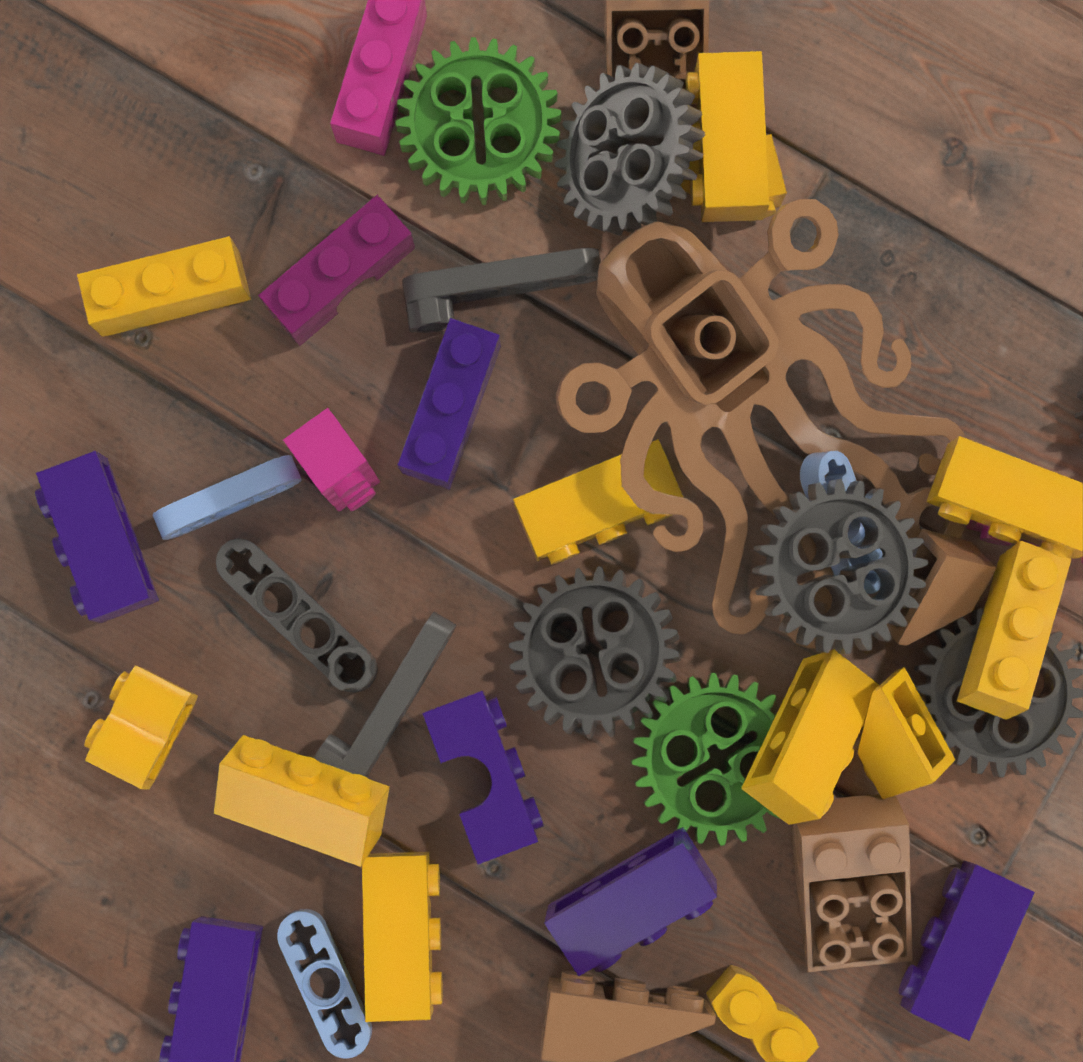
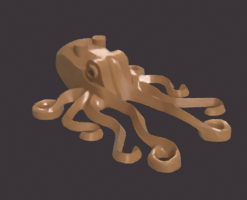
M798 199L779 208L773 215L767 230L768 252L741 278L727 271L707 247L684 227L655 221L635 230L614 246L599 264L596 293L604 311L622 336L637 352L638 356L617 369L599 362L582 363L571 368L560 380L555 396L558 411L569 426L583 433L605 432L616 426L622 419L633 386L644 381H650L655 384L657 392L646 403L634 420L625 441L620 459L622 487L636 506L652 514L682 515L687 519L688 529L681 536L672 535L665 526L654 528L653 536L662 547L673 552H682L698 544L704 530L703 514L699 507L687 498L653 490L643 477L644 463L649 446L659 426L667 422L671 431L674 453L682 471L694 486L719 507L725 520L726 535L712 601V610L719 627L732 634L744 635L759 626L766 616L765 610L768 607V596L756 595L755 591L759 588H753L749 595L751 609L747 615L736 617L731 615L729 611V603L736 583L748 533V514L741 494L735 485L705 458L701 442L702 436L707 430L712 427L721 429L746 482L757 498L774 516L773 508L777 506H784L793 510L790 499L780 488L769 470L752 429L750 417L753 405L765 406L773 413L786 433L803 452L807 454L827 451L843 453L848 458L854 472L869 479L876 489L881 488L884 490L882 499L884 505L888 502L899 501L901 507L895 518L897 520L913 518L915 520V523L906 532L908 538H917L921 532L919 525L921 513L926 507L932 505L926 502L931 487H924L912 493H906L900 485L897 475L882 458L860 445L832 437L818 430L787 384L786 373L788 367L801 359L812 361L821 370L832 401L838 411L858 429L870 433L889 435L945 436L950 442L959 436L965 438L964 432L959 426L947 418L894 414L877 411L869 407L859 397L847 364L837 348L823 335L803 325L799 320L800 316L804 313L825 309H842L854 312L863 326L861 353L863 374L870 383L881 388L897 387L906 379L911 369V354L903 339H895L891 344V349L897 358L895 368L888 372L879 369L877 359L884 334L883 319L869 294L846 284H823L801 288L776 300L770 298L768 292L770 283L781 271L815 269L822 266L833 254L839 236L837 221L829 208L816 199ZM798 218H807L812 221L817 231L813 246L805 252L794 249L790 239V229L794 220ZM594 381L600 383L607 390V400L603 409L596 414L582 412L576 405L578 388L586 382ZM925 453L919 457L918 465L923 472L929 475H936L942 458H935L931 454ZM945 519L943 526L937 533L961 538L965 524ZM805 535L800 542L810 563L816 554V544L811 537ZM831 567L813 570V579L822 575H833ZM823 586L815 593L814 601L823 602L825 613H827L831 608L832 596L829 590ZM783 614L779 615L780 623L785 617ZM799 628L790 633H785L790 641L797 644L796 637ZM816 637L813 639V641H812L808 646H804V645H799V646H802V647H805V648H810V649H816V645H815V639H816Z

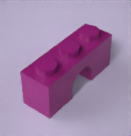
M377 194L258 296L273 317L294 341L301 346L338 315L337 307L353 288L370 277H374L378 281L415 249L412 233Z

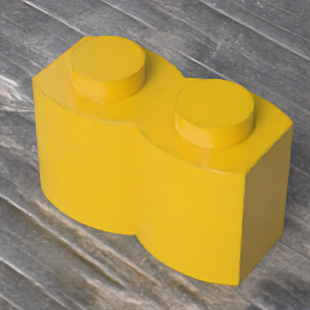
M135 665L130 673L124 671L116 680L109 697L110 700L114 701V704L106 720L98 719L90 729L84 744L85 747L90 749L85 761L140 789H150L159 775L174 741L184 727L198 695L143 667Z
M729 965L706 992L707 998L720 1020L736 1034L750 1039L766 1062H807L819 1048L815 1036L798 1015L785 1005L775 1002L764 986L751 973L740 967Z

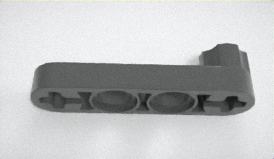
M580 248L428 271L407 276L402 280L409 331L412 333H432L446 329L450 318L454 319L452 304L581 285L598 280V269L601 263L600 252L595 248Z
M240 538L229 540L222 545L217 553L215 562L217 571L222 579L321 671L333 686L341 691L356 693L366 690L373 684L377 677L378 667L376 659L371 652L260 547L249 540ZM250 550L253 555L249 558L248 562L259 574L263 575L267 566L273 571L272 574L259 581L252 595L247 591V587L255 582L241 571L236 572L234 575L229 571L234 565L233 561L229 558L234 551L243 555ZM277 583L287 585L293 595L290 607L280 613L268 610L264 602V595L267 589ZM311 619H322L330 628V639L321 648H310L302 640V628ZM343 636L348 641V645L335 649L340 638ZM331 653L327 659L329 665L326 666L321 661V658ZM346 655L348 658L356 660L361 656L364 660L361 669L365 674L360 680L352 678L345 682L341 676L344 674L345 668L339 662L341 657Z
M434 611L423 626L353 745L351 746L330 734L314 758L319 762L344 771L368 777L450 640L457 625Z

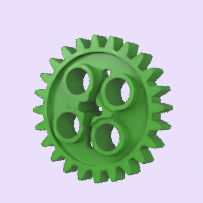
M471 37L469 51L465 52L461 51L455 41H451L450 57L445 59L434 49L431 51L434 65L431 69L420 63L415 65L420 83L412 80H405L403 83L405 92L412 99L404 98L397 100L398 111L407 116L395 120L397 132L409 134L399 141L401 151L406 153L415 152L408 160L411 171L426 166L422 175V181L425 186L432 184L437 179L441 180L439 190L442 197L447 196L455 187L459 189L460 202L463 204L466 203L471 191L478 192L482 205L487 204L489 191L496 190L502 201H506L508 185L513 184L523 193L526 191L524 177L526 173L537 179L542 177V168L537 159L544 162H552L554 151L546 144H554L560 140V131L551 127V125L561 122V110L549 108L557 102L558 93L556 90H543L548 84V73L546 71L532 76L535 67L534 57L530 56L520 64L517 62V46L512 45L502 55L498 53L497 39L494 38L489 43L487 51L479 49L476 37ZM476 78L480 79L482 85L486 162L484 164L476 162L471 86L472 80ZM500 87H507L516 94L511 101L506 103H497L489 95L493 90ZM450 90L459 91L465 96L464 100L456 106H446L439 101V98L443 93ZM511 136L518 141L519 146L513 152L500 153L494 149L492 144L499 137ZM452 139H460L469 146L459 156H449L441 150L443 145Z
M709 673L706 688L701 689L698 681L692 676L687 678L688 693L683 694L678 688L671 685L668 687L672 703L667 705L656 699L651 702L659 716L656 720L641 717L639 720L644 727L650 730L648 737L633 738V743L645 748V756L632 759L631 764L646 768L647 774L637 779L634 783L636 787L651 786L653 792L643 803L646 807L659 803L664 806L657 819L661 824L675 816L678 818L675 831L681 827H684L686 831L690 826L695 827V840L700 844L704 842L709 831H714L717 843L720 846H724L728 830H733L737 838L741 842L747 841L746 825L752 824L754 828L764 833L767 830L762 816L767 812L779 818L741 789L745 778L740 772L742 758L752 751L759 752L776 714H773L770 709L776 700L774 694H770L759 701L756 699L759 683L751 682L742 692L739 691L738 675H731L725 687H720L716 673ZM721 707L730 708L738 719V726L735 732L728 737L718 736L711 726L713 713ZM749 731L756 733L757 737L754 741L724 758L723 761L726 766L724 771L721 772L719 769L711 767L686 785H677L678 777L710 758L707 748L711 745L716 749L723 750L738 741ZM678 735L688 737L694 746L692 759L682 766L672 764L666 754L668 742ZM707 780L716 781L722 789L720 804L711 810L701 809L695 800L697 787Z

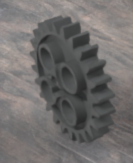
M635 63L632 70L619 65L616 69L615 78L605 73L600 74L599 90L588 85L585 87L588 101L584 105L578 102L572 103L577 117L575 121H563V127L570 134L568 139L557 141L556 144L557 147L566 150V156L555 162L556 168L566 171V174L557 182V186L569 191L563 202L576 208L574 216L587 221V226L619 236L622 235L623 231L633 233L641 228V224L648 225L657 221V211L671 216L673 211L670 199L673 196L683 200L686 199L687 195L680 185L684 179L696 180L697 175L688 167L690 161H697L703 158V153L693 149V143L702 139L705 136V132L692 126L702 116V111L690 106L695 96L693 93L682 89L683 81L655 66L648 68L640 63Z
M842 479L830 480L827 493L820 482L809 484V500L801 492L789 494L793 510L784 506L774 507L773 512L780 524L778 526L771 524L761 526L760 529L771 538L769 545L754 546L755 552L767 558L766 564L752 568V573L767 576L768 583L761 586L755 592L756 595L773 597L774 601L767 607L765 614L767 616L781 614L785 616L778 629L781 633H790L799 628L796 637L797 644L808 646L816 637L815 645L818 652L828 653L833 643H835L839 654H850L853 641L859 650L869 651L872 650L871 634L879 641L891 640V635L887 626L888 623L899 627L907 625L904 616L900 612L902 607L918 609V602L909 595L911 588L926 587V583L914 577L913 574L914 569L922 568L928 565L925 559L913 557L912 550L923 544L924 540L923 538L907 537L906 532L912 527L915 520L913 518L900 520L895 518L901 507L899 501H892L883 506L881 505L884 494L883 489H871L864 497L863 481L851 482L845 491ZM854 519L861 522L865 530L864 540L858 547L854 546L848 538V528ZM805 535L811 537L816 544L815 557L808 564L801 560L798 554L799 541ZM876 549L882 550L883 555L880 559L844 568L840 571V575H822L802 585L797 583L796 579L799 575L837 565L841 558H858ZM871 570L878 574L881 583L879 592L873 598L868 596L864 589L865 577ZM824 586L832 596V604L828 612L821 615L815 608L814 597L818 589Z
M598 566L593 580L587 581L581 569L577 568L574 575V584L568 585L560 575L555 576L558 591L551 594L546 589L539 587L537 590L543 603L539 607L529 603L523 605L531 620L529 623L514 622L513 626L524 636V640L509 643V648L514 653L523 656V659L512 663L510 669L515 674L527 675L516 687L521 694L535 692L527 704L534 712L548 705L543 720L550 726L563 716V730L566 734L571 735L578 723H582L586 737L593 738L597 724H602L610 737H614L615 721L622 719L625 725L630 730L635 729L633 713L640 711L649 718L653 716L652 710L647 703L651 697L666 702L668 698L659 687L660 682L672 683L677 680L675 673L666 668V664L681 661L680 653L666 646L680 638L677 630L662 629L673 617L669 609L654 612L661 602L659 594L654 592L642 598L645 589L643 580L639 578L627 588L626 576L622 570H618L612 581L609 582L603 568ZM586 608L592 609L594 634L604 649L599 652L600 665L607 687V694L604 697L598 696L595 667L586 655L591 652L590 639L583 618V610ZM623 611L629 615L627 625L622 630L608 632L603 629L604 619L609 613ZM563 622L577 624V632L570 641L556 643L552 640L554 629ZM623 661L636 662L639 665V671L631 682L620 684L613 681V671L619 663ZM581 671L587 675L585 687L576 694L562 692V682L569 673Z
M982 608L975 609L971 613L972 625L964 617H961L952 622L955 634L944 628L935 631L938 640L942 644L940 648L932 645L923 646V652L932 661L930 665H917L914 667L917 673L926 677V684L915 687L920 695L926 696L925 705L949 749L955 748L953 754L955 761L952 764L961 766L971 757V772L975 774H982L990 762L993 777H1004L1008 763L1015 775H1026V759L1035 767L1043 768L1046 766L1043 750L1054 755H1061L1063 749L1056 738L1058 736L1075 738L1077 735L1066 722L1068 718H1083V712L1072 706V699L1083 697V689L1072 687V680L1083 675V669H1068L1066 662L1074 656L1076 651L1075 649L1059 651L1056 646L1061 640L1063 633L1061 631L1050 633L1040 668V673L1044 679V688L1039 696L1032 697L1029 710L1014 716L1018 723L1017 736L1010 742L1004 741L998 732L1000 717L990 713L986 714L981 731H974L973 726L975 722L985 712L972 707L967 714H959L953 707L952 695L957 687L962 685L983 614Z

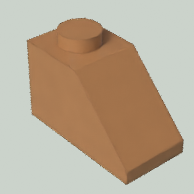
M926 529L921 530L917 538H923L924 543L912 550L915 558L927 560L928 565L914 569L913 576L924 581L926 587L910 589L909 595L918 602L919 607L918 609L901 608L900 612L907 622L905 627L887 624L890 635L898 644L907 646L973 611L997 568L971 541Z

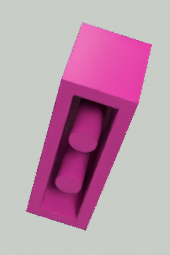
M425 0L367 1L330 122L337 143L385 156L398 114L397 100L403 97L405 91L403 83L409 78L426 22Z
M326 408L283 439L322 495L338 512L346 506L350 511H354L375 496L376 492L373 490V487L380 483V480L329 408Z

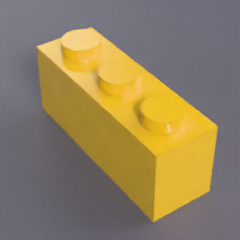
M762 51L698 53L695 72H687L686 90L695 96L691 104H696V109L702 111V116L692 126L705 132V136L702 139L693 143V149L703 153V158L699 159V174H696V180H691L690 182L692 206H701V222L764 220L770 202Z
M230 236L77 274L88 324L102 337L251 300L240 252Z
M961 436L947 444L926 501L940 507L938 515L960 524L967 525L971 519L990 527L988 530L989 535L1005 542L1017 544L1020 539L1039 545L1040 548L1051 551L1054 555L1062 558L1077 559L1083 557L1082 482Z
M659 439L651 442L644 463L643 477L653 490L683 498ZM621 455L513 499L514 507L537 561L548 557L551 565L578 555L580 553L577 547L578 544L596 537L598 544L602 545L626 535L628 532L625 525L644 518L646 524L651 525L672 516V514H652L636 506L622 487Z
M1019 541L999 556L997 569L994 573L957 702L1006 720L1029 710L1071 563L1070 558H1062L1054 555L1051 551L1024 541Z
M835 649L830 650L828 653L823 652L804 658L741 789L788 825L821 819L833 803L834 794L832 792L841 772L849 765L853 758V745L865 724L872 693L879 684Z
M243 735L219 764L214 814L361 867L381 837L390 786L370 780L363 775L353 774L327 765L315 758L302 756L279 748L264 740Z
M429 852L369 854L362 864L365 1022L431 1020L433 1005H442L443 1003L442 972H432V950H441V919L431 918L430 896H440L439 864H430Z

